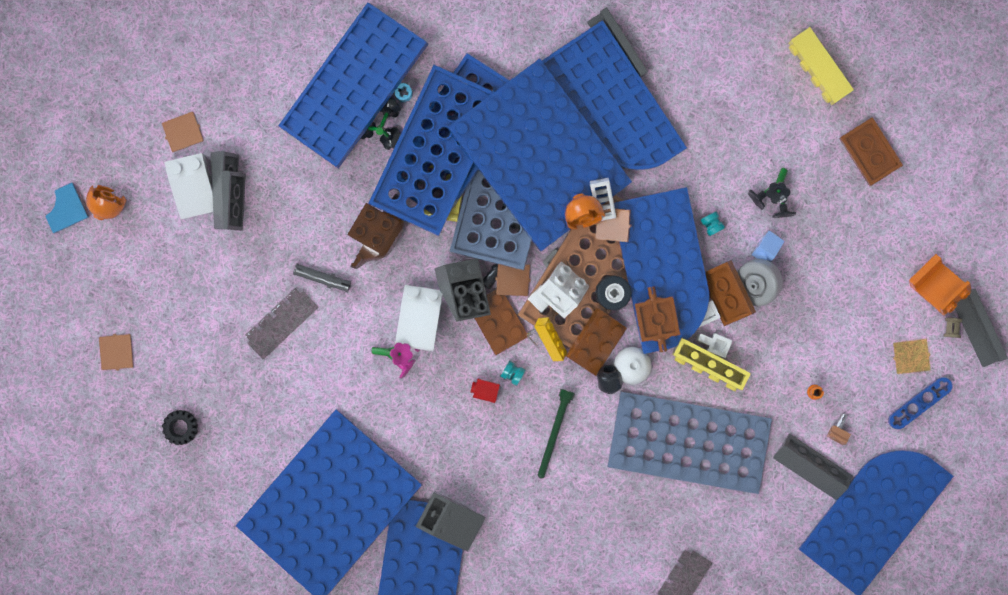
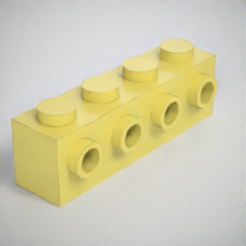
M810 27L790 40L788 43L790 45L788 47L790 52L794 56L797 55L800 59V66L805 72H809L812 77L810 78L811 82L823 92L821 95L826 103L830 102L833 105L854 90Z
M683 338L680 339L671 354L675 356L674 361L682 365L688 363L692 365V370L700 374L703 371L710 374L709 379L717 383L721 380L727 383L725 387L735 392L737 389L743 390L751 373Z

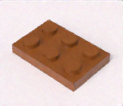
M873 117L839 138L869 187L903 166Z
M732 260L705 272L709 296L716 306L723 326L756 313Z
M496 290L487 294L491 315L474 319L496 356L529 336L505 295H496Z
M596 308L566 357L597 376L598 371L602 368L627 328L599 308Z

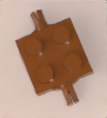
M652 286V290L651 287H647L649 299L645 302L634 304L641 342L658 341L659 352H663V350L666 352L668 350L665 340L671 336L680 335L673 297L659 298L657 297L655 286Z

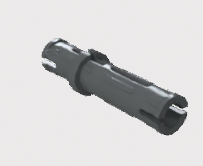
M298 263L293 271V275L327 285V288L330 289L333 287L348 293L351 286V281L336 277L333 273L330 275L299 265Z

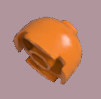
M92 185L87 193L86 205L94 218L98 220L112 219L120 215L127 201L124 196L122 198L115 196L111 193L114 190L106 186L97 185V188H93Z
M584 194L575 195L565 210V219L570 229H577L579 225H583V228L595 225L602 220V216L605 217L601 203L595 197L584 196Z

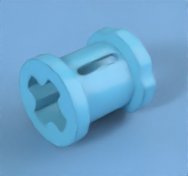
M400 83L394 91L395 96L400 102H406L412 98L411 87L406 83ZM406 88L408 95L401 97L399 91H403Z

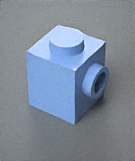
M768 231L756 246L752 256L771 262L785 241L771 231Z

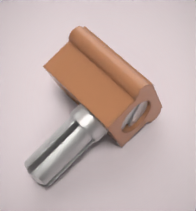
M842 413L837 424L831 426L826 437L841 445L847 444L851 434L842 430L848 416Z

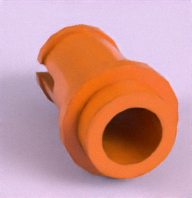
M811 385L807 389V395L810 399L817 400L823 397L824 391L818 385ZM817 389V390H818V394L815 396V395H813V394H814V391Z

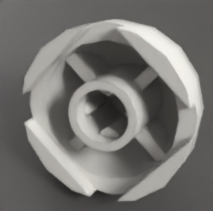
M627 347L621 350L615 357L613 364L621 373L622 382L630 385L640 384L645 381L652 368L651 359L648 354H643L642 349L637 347Z

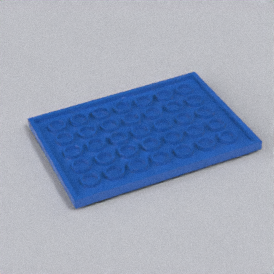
M540 58L447 127L540 252L570 230L565 219L566 206L573 200L575 195L584 194V196H592L590 181L609 178L612 197L632 183ZM606 186L596 187L595 190L605 189ZM608 193L596 195V197H606Z
M336 409L236 524V527L312 595H329L423 484Z

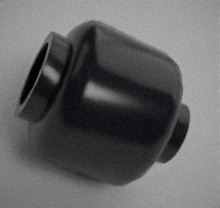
M605 365L598 371V388L602 392L614 394L622 388V375L614 365Z

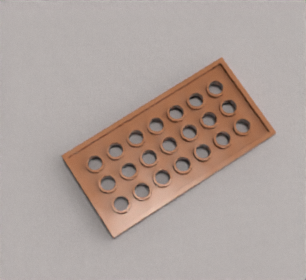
M616 195L613 196V203L624 201ZM579 225L577 229L569 231L531 292L532 294L549 279L560 262L569 266L576 275L584 279L589 288L579 305L565 317V322L558 325L555 322V316L559 313L551 306H549L548 313L543 315L528 299L517 314L534 326L538 318L549 317L560 340L569 348L572 347L579 334L574 335L571 332L572 325L579 324L582 331L590 317L587 319L582 317L581 311L583 308L588 307L591 310V316L596 308H599L606 314H609L611 311L591 299V295L595 292L596 286L602 280V277L604 275L619 276L627 281L619 241L610 244L606 240L595 239L596 233L590 231V226L583 228V225ZM583 238L588 239L590 242V246L585 250L579 245L580 240ZM600 248L606 252V256L602 260L597 259L595 255L596 251ZM574 254L580 259L576 266L571 265L569 262L570 256ZM614 259H619L622 262V266L618 270L612 267ZM588 265H593L596 269L595 274L592 276H588L585 272Z

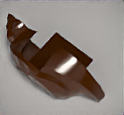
M395 193L391 199H398L399 196ZM365 203L347 234L363 244L350 267L358 269L367 262L378 261L388 256L402 234L404 220L384 211L381 212Z

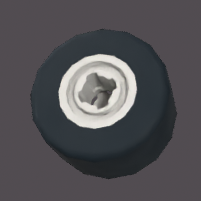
M619 276L603 278L597 284L595 290L598 303L609 310H620L625 307L630 301L632 294L628 282Z

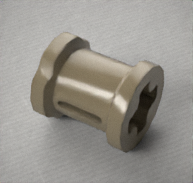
M945 318L947 322L946 333H944L943 337L961 338L959 334L960 323L963 319Z

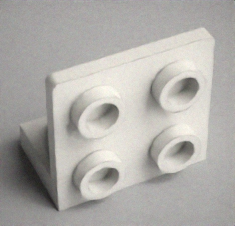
M560 262L549 279L536 291V294L565 318L579 305L589 285L584 279L576 275L569 266Z

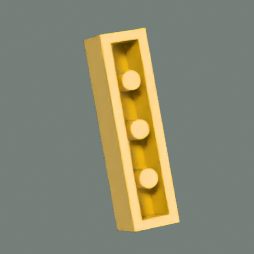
M549 317L538 318L534 327L553 361H564L567 350Z

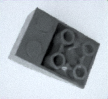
M478 258L434 268L438 287L456 322L491 315Z
M434 490L416 527L468 552L486 517Z

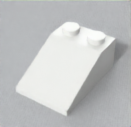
M200 153L164 162L180 219L213 212L212 182L206 156Z
M405 285L395 344L398 342L410 345V348L427 351L434 350L443 296L440 290Z

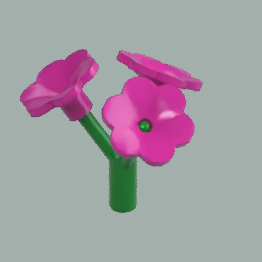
M398 342L394 347L388 349L372 347L371 353L374 355L389 357L394 365L401 368L402 373L399 377L401 379L406 376L416 361L412 359L413 354L410 351V345Z

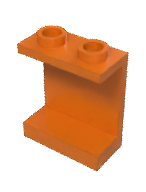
M937 254L909 279L910 286L943 316L953 312L957 307V303L961 299H966L971 293L970 282L962 281L943 264L942 258Z

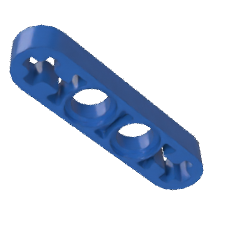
M945 377L936 379L894 411L888 418L889 425L894 429L904 428L949 394L953 387L952 382ZM940 381L943 383L947 382V390H939L937 393L940 394V396L937 397L936 392L933 391L931 388L934 387V389H938L941 386ZM926 392H930L933 396L930 403L923 401V395ZM910 404H915L918 409L913 415L909 414L907 410ZM903 410L905 415L908 416L909 419L907 420V418L904 417L900 420L901 425H894V417H901L903 415L901 411Z

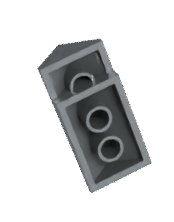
M225 151L211 152L214 229L243 231L246 174L238 172L239 154Z

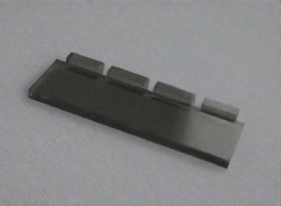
M294 288L286 296L290 302L289 304L282 299L272 309L276 317L273 318L268 313L258 322V325L262 328L261 331L254 326L245 334L250 340L247 344L262 359H265L319 308L304 291L300 293Z
M684 550L678 559V562L683 564V567L681 568L675 564L668 575V578L673 583L670 584L665 581L657 594L693 595L713 562L695 551L689 553Z

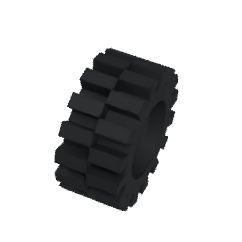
M173 411L163 420L162 433L171 444H187L198 433L197 419L188 411ZM177 420H183L187 424V431L183 435H178L173 430V425Z

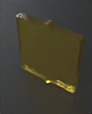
M927 339L893 343L895 355L893 360L896 363L897 374L930 370V353H928Z

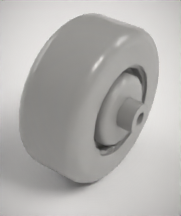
M753 259L745 263L737 271L753 306H765L775 300L781 293L783 287L782 275L772 262L764 259Z

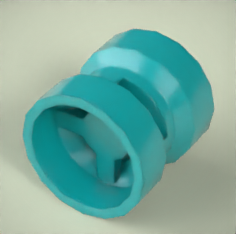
M717 211L700 220L702 225L706 226L708 236L726 228L724 223L720 222Z
M509 360L500 377L511 380V383L517 386L526 370L522 367L518 368L515 366V363Z

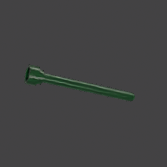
M560 389L558 396L561 402L537 474L540 479L545 477L568 403L570 404L571 400L573 401L574 392Z

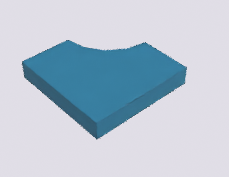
M73 183L55 190V206L45 216L54 234L89 218Z

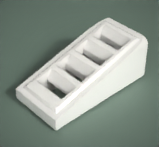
M609 178L590 181L592 197H595L600 203L607 201L610 203L602 205L603 210L611 209V212L605 213V217L602 216L601 221L616 218ZM606 186L605 189L595 190L596 187ZM608 193L606 197H596V195Z

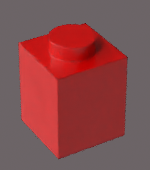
M477 379V382L473 381L470 393H474L473 398L495 403L500 384Z

